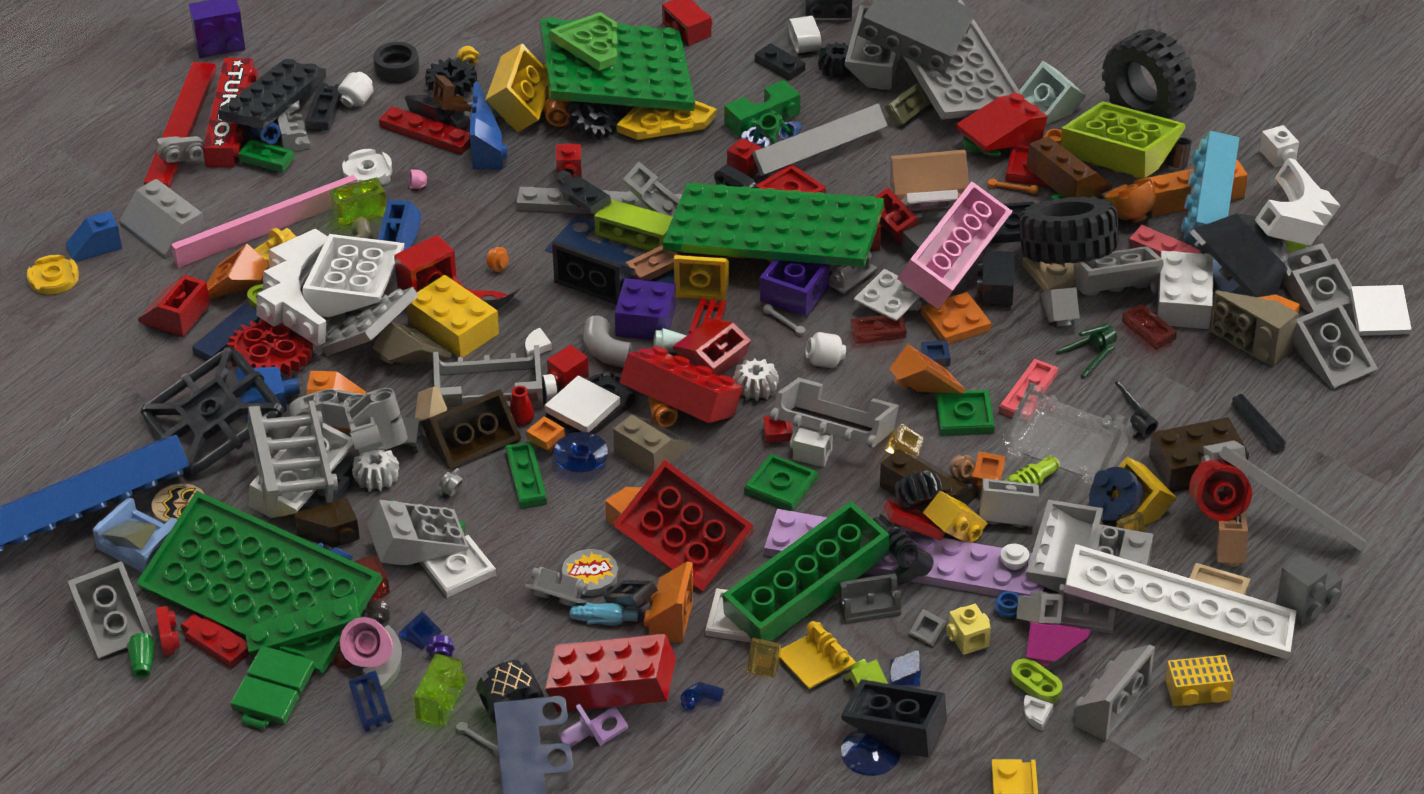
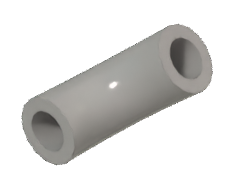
M601 316L588 317L583 329V339L590 354L604 364L624 368L627 354L632 352L631 342H622L611 338L609 335L611 326L607 319Z

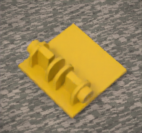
M811 621L807 625V636L775 652L808 689L849 669L850 665L856 663L848 651L843 649L838 644V641L833 638V635L828 633L820 622Z

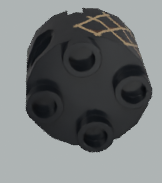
M519 660L503 662L492 667L486 672L489 677L485 681L481 677L476 686V691L493 723H496L495 702L544 697L528 663L524 662V665H521Z

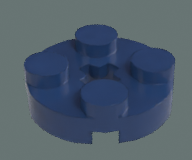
M1111 467L1106 470H1100L1095 474L1090 489L1089 506L1103 508L1102 519L1107 522H1124L1127 520L1126 517L1131 512L1135 513L1141 505L1143 498L1141 482L1137 480L1133 472L1123 467ZM1117 489L1120 492V496L1115 497L1113 501L1112 494Z

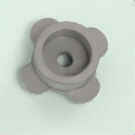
M458 468L452 474L447 472L442 477L439 486L442 487L439 493L441 497L445 493L452 497L461 487L464 479L458 475L460 471Z

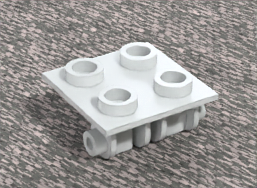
M883 269L854 298V301L895 321L908 309L910 311H918L922 306V302L919 301L921 296L897 279L898 275L886 269Z

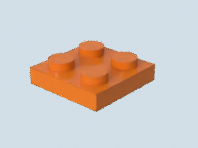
M968 292L948 297L939 310L930 303L921 306V315L939 339L947 341L948 344L991 331L990 320Z

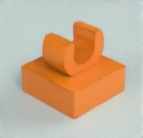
M545 416L526 431L527 439L535 443L537 447L545 449L547 453H551L557 448V442L565 436V429Z

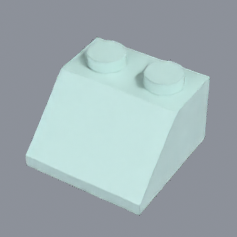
M1044 61L1041 62L1019 90L1025 100L1039 107L1040 111L1048 116L1046 125L1071 115L1086 97L1061 72Z

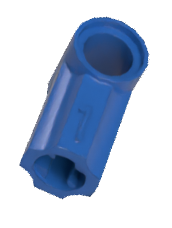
M275 120L264 129L248 126L252 139L259 137L268 144L277 143V139L281 136L280 127L275 123Z

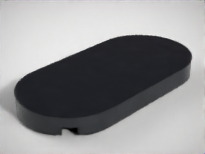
M603 373L587 379L620 397V405L588 434L546 413V418L565 429V436L558 442L564 444L584 442L632 406L635 399L634 389L619 383L621 374L610 373V376H603Z

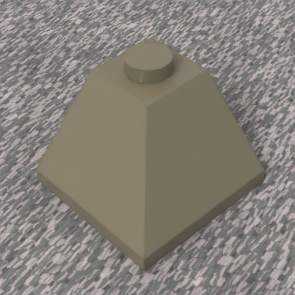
M390 322L381 331L372 347L381 354L379 357L381 360L391 365L394 362L406 365L433 361V352H439L440 360L449 359L452 356L451 352L417 329Z

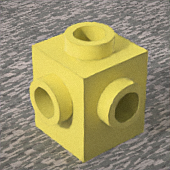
M976 603L949 612V624L946 625L947 635L951 641H955L963 655L989 647L990 622L987 615L981 613Z

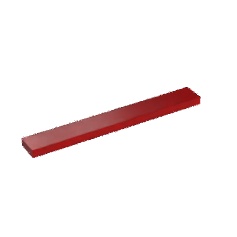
M192 63L162 138L191 136L216 74V63ZM156 150L144 179V185L158 179L170 188L180 162L167 163L159 157Z

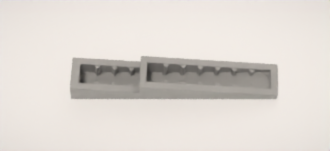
M878 103L754 151L752 155L762 176L880 130L888 125Z

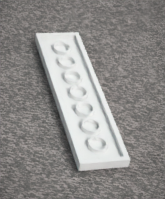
M1077 544L1074 546L1063 592L1280 658H1288L1291 651L1296 610Z

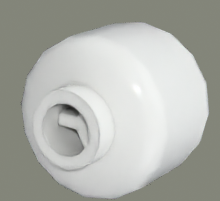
M362 72L349 73L338 87L341 103L349 108L352 106L362 107L373 93L372 80Z
M817 332L812 338H808L805 355L814 366L834 368L840 360H844L846 346L842 345L841 338L836 334Z

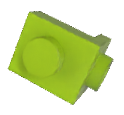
M863 659L850 665L851 671L844 676L846 682L852 680L855 688L861 679L888 684L877 659L869 663Z

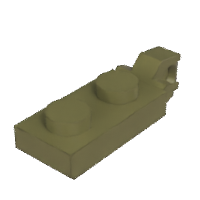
M918 82L884 106L896 127H899L928 106L931 101Z

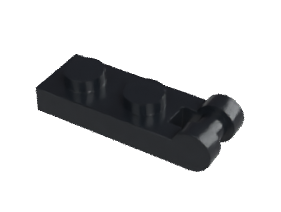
M327 83L318 84L305 119L306 129L330 130L340 103L341 96L338 92L340 84H335V86H328Z

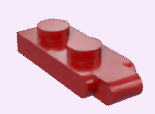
M193 614L180 625L182 631L185 632V638L189 642L231 669L250 655L245 640L207 617L201 619Z

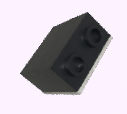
M805 0V17L813 16L814 20H852L853 0Z

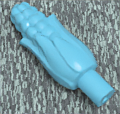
M586 602L584 606L572 607L569 612L572 619L587 621V625L617 626L623 624V621H638V610H624L623 606L614 603L593 604Z

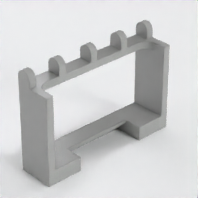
M534 345V354L530 357L516 358V353H511L510 359L490 360L489 355H484V360L464 362L463 357H458V362L450 363L442 362L439 359V352H433L434 386L439 387L447 410L483 395L462 396L461 386L441 388V374L535 368L536 381L515 383V386H525L528 389V395L533 408H543L539 345ZM503 393L509 406L512 393Z
M798 377L777 393L775 408L772 409L770 414L771 420L776 421L779 419L793 423V426L796 427L804 426L818 430V433L821 434L829 433L843 437L846 441L854 440L873 448L894 431L899 405L873 398L870 401L869 411L864 412L821 400L823 384ZM796 406L873 429L867 432L791 411V409Z

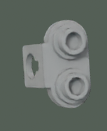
M198 136L158 138L156 142L159 157L167 163L190 161V159L196 160L203 155L204 142Z

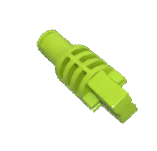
M1049 455L1037 464H1027L1019 469V471L1009 475L1004 481L1037 484L1039 487L1047 476L1060 469V463L1057 458H1052Z

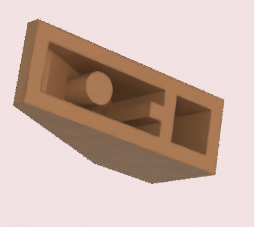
M1246 511L1230 521H1217V562H1222L1223 565L1238 566L1239 563H1246L1248 540Z

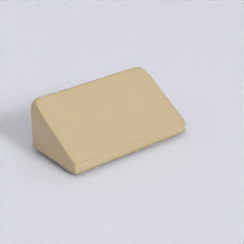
M434 386L418 392L415 418H419L421 421L447 411L439 387Z

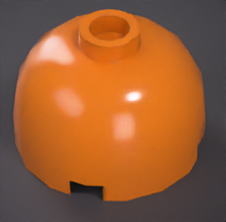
M1150 178L1134 181L1135 184L1129 186L1125 184L1105 194V200H1108L1116 207L1118 219H1131L1132 223H1137L1147 218L1146 213L1152 210L1156 202V193Z

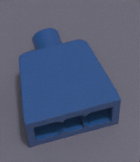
M278 367L254 368L255 371L260 372L264 376V382L279 399L284 409L283 412H285L287 409L285 396L300 394L298 378L282 381ZM236 369L237 381L239 382L246 376L241 369ZM251 388L240 396L241 403H267L256 388ZM244 415L246 423L248 422V415Z

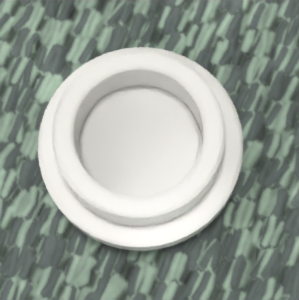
M1009 544L1002 548L1001 560L1008 569L1019 570L1028 562L1029 551L1020 544Z

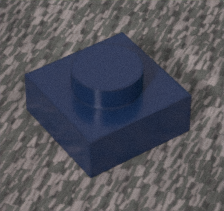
M947 341L921 342V353L943 367L950 366L951 358Z

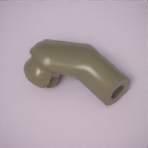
M360 217L353 222L352 227H356L355 232L358 233L355 237L366 239L373 237L370 222L366 218Z

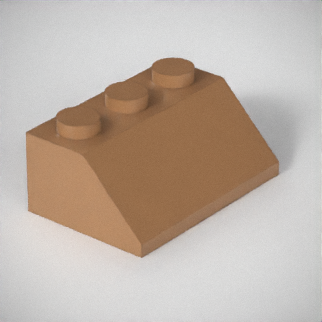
M965 150L891 156L890 190L900 200L907 193L957 190L959 198L969 185ZM950 208L925 209V210H911V212L943 210V209H950Z

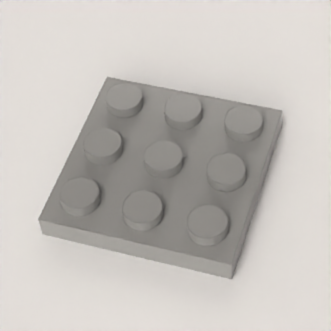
M413 287L403 291L399 288L389 296L383 294L380 302L359 308L360 312L357 315L353 314L343 322L344 327L341 330L337 329L328 335V342L321 349L329 356L371 341L418 296L417 292Z

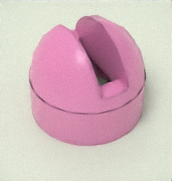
M409 171L410 189H421L426 186L427 175L423 171Z

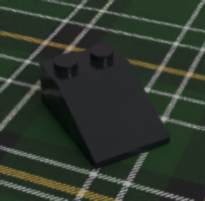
M861 679L841 714V719L900 753L929 758L947 722L945 693Z

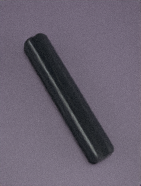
M1243 394L1234 396L1231 405L1274 452L1283 451L1286 444L1285 439Z

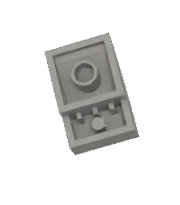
M1323 243L1287 253L1288 269L1282 283L1297 303L1307 312L1312 313L1338 301L1341 302L1343 307L1352 305L1350 289L1353 286L1338 259H1331Z

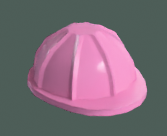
M367 617L356 618L349 622L342 631L340 638L341 651L350 663L361 667H378L386 663L390 658L393 650L392 639L384 627L375 619Z

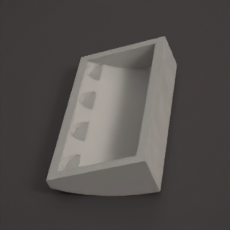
M1048 500L1026 576L1046 588L1059 592L1060 584L1065 585L1075 544L1092 549L1097 525H1102L1103 508Z

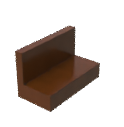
M435 75L433 100L443 110L471 112V106L461 96L454 95L455 86L446 76Z

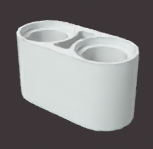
M813 16L788 20L789 35L797 54L820 51L822 48L821 35Z

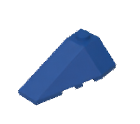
M479 82L474 83L470 121L473 170L503 169V159L508 157L507 144H502L501 131L488 102L485 100L486 97Z

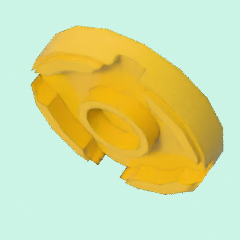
M48 255L39 258L34 262L35 265L27 270V280L31 289L45 295L66 292L75 286L79 280L78 266L71 258L70 260L65 259V256Z

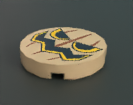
M184 483L163 488L155 495L152 501L154 519L163 524L172 517L178 520L196 491L203 494L204 492L194 485Z

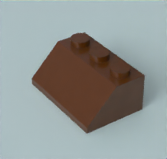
M1049 136L1029 144L1026 168L1064 198H1092L1113 189L1112 184Z

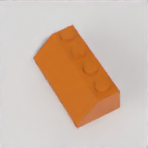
M1236 160L1230 201L1245 198L1248 174L1238 160ZM1194 169L1149 177L1156 193L1155 205L1149 211L1152 217L1188 210L1184 206L1187 195L1191 193L1188 180L1190 173L1194 172Z

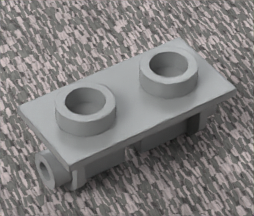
M869 251L865 267L841 266L838 269H834L829 277V286L845 294L878 270L876 266L871 264V252Z
M544 567L534 568L531 574V578L535 579L534 584L525 585L527 588L534 589L533 594L549 599L550 595L560 598L559 603L574 607L576 603H586L587 601L580 598L581 594L584 595L588 587V584L584 583L583 579L563 574L561 584H559L557 581L560 573Z

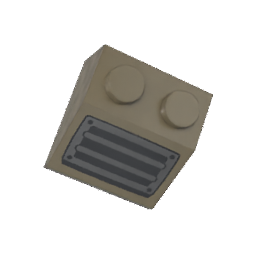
M631 414L613 428L614 452L650 475L654 473L664 459L671 464L691 448L688 442L659 426L657 423Z

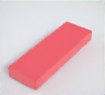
M1034 359L1000 404L999 413L1023 422L1058 375V367Z

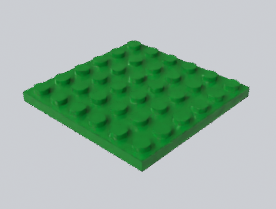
M555 17L540 18L539 30L550 99L694 111L695 98L679 30L670 27L660 29L647 25L637 27L624 23L617 24L616 64L603 70H597L549 39V31L551 29L577 21L578 19L569 21L559 20Z

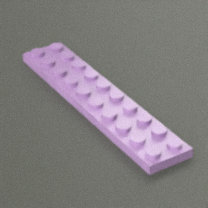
M777 509L764 547V556L774 557L827 517ZM906 531L916 542V545L931 554L934 560L933 568L927 575L918 576L911 582L996 597L1006 591L1015 592L1019 596H1030L1031 591L1044 592L1045 590L1044 586L1026 576L1032 553H1029V560L1023 568L1011 570L1005 567L1001 560L1002 548L948 538H942L939 541L923 534ZM889 552L888 556L865 573L877 576L887 575L897 569L899 564L894 555Z

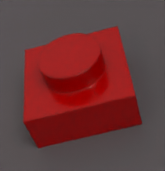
M763 416L766 443L791 440L793 434L791 423L779 419L775 421L771 420L770 416Z

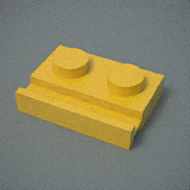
M992 759L993 794H1038L1036 760L1022 762L1021 759Z

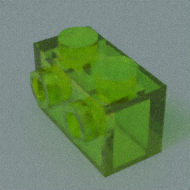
M378 177L330 190L332 213L340 228L353 225V222L360 217L370 220L384 216L387 205L386 194Z
M435 653L413 695L416 719L444 725L450 712L454 709L461 690L466 685L467 674L464 673L463 660Z

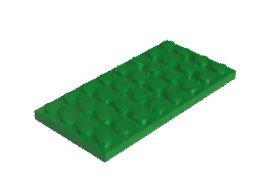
M687 183L662 242L663 251L865 267L884 209V198L825 194L822 192H800L797 190L785 191L772 188L760 189L747 186L734 187Z
M196 491L136 584L139 588L202 618L207 617L226 629L246 638L244 628L246 626L355 594L357 597L360 613H362L383 580V577L378 572ZM343 630L287 647L305 652L304 658L314 661V670L324 674L341 647L340 638Z

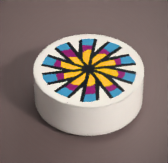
M552 374L542 375V390L546 402L557 395L556 381Z

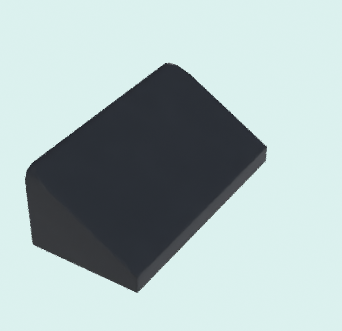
M428 95L405 96L409 111L438 122H442L455 112V110H443Z

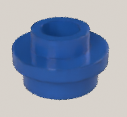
M1011 591L1001 593L995 600L994 608L996 613L1005 618L1017 617L1019 595Z

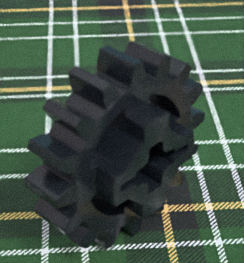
M448 58L445 62L440 59L438 60L439 64L432 63L431 68L426 69L425 82L428 91L434 89L435 75L446 76L455 86V96L457 94L464 96V91L472 92L471 87H474V83L477 81L475 66L469 65V61L462 63L460 58H457L455 61Z
M568 102L569 107L566 112L571 114L568 121L575 123L572 128H579L581 136L587 133L589 139H592L595 135L598 140H601L603 136L607 138L617 127L616 122L619 117L614 115L617 108H611V104Z

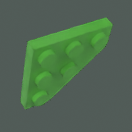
M601 12L549 31L550 40L558 44L559 47L574 54L575 57L590 64L594 69L603 70L616 64L617 22Z

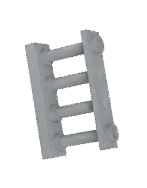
M314 400L308 402V414L301 416L267 419L266 416L262 417L260 406L248 407L247 425L266 509L277 508L278 496H282V493L324 489L327 503L332 502L333 491L338 490V481L336 474L331 473L321 432V427L323 426L321 411H316ZM309 426L311 436L274 440L271 437H266L268 430ZM314 447L316 457L276 461V458L271 459L270 455L275 450ZM319 468L321 478L281 482L280 479L276 480L275 477L281 471Z

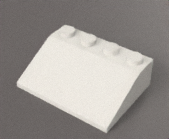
M329 234L303 286L305 301L321 317H332L380 302L395 269L394 255L403 251L404 243Z

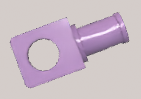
M579 704L576 707L581 714V717H579L580 721L563 732L558 733L563 743H567L571 747L588 736H594L601 746L627 730L628 725L617 707L610 708L590 721ZM609 718H615L617 725L613 730L605 731L602 729L604 721Z

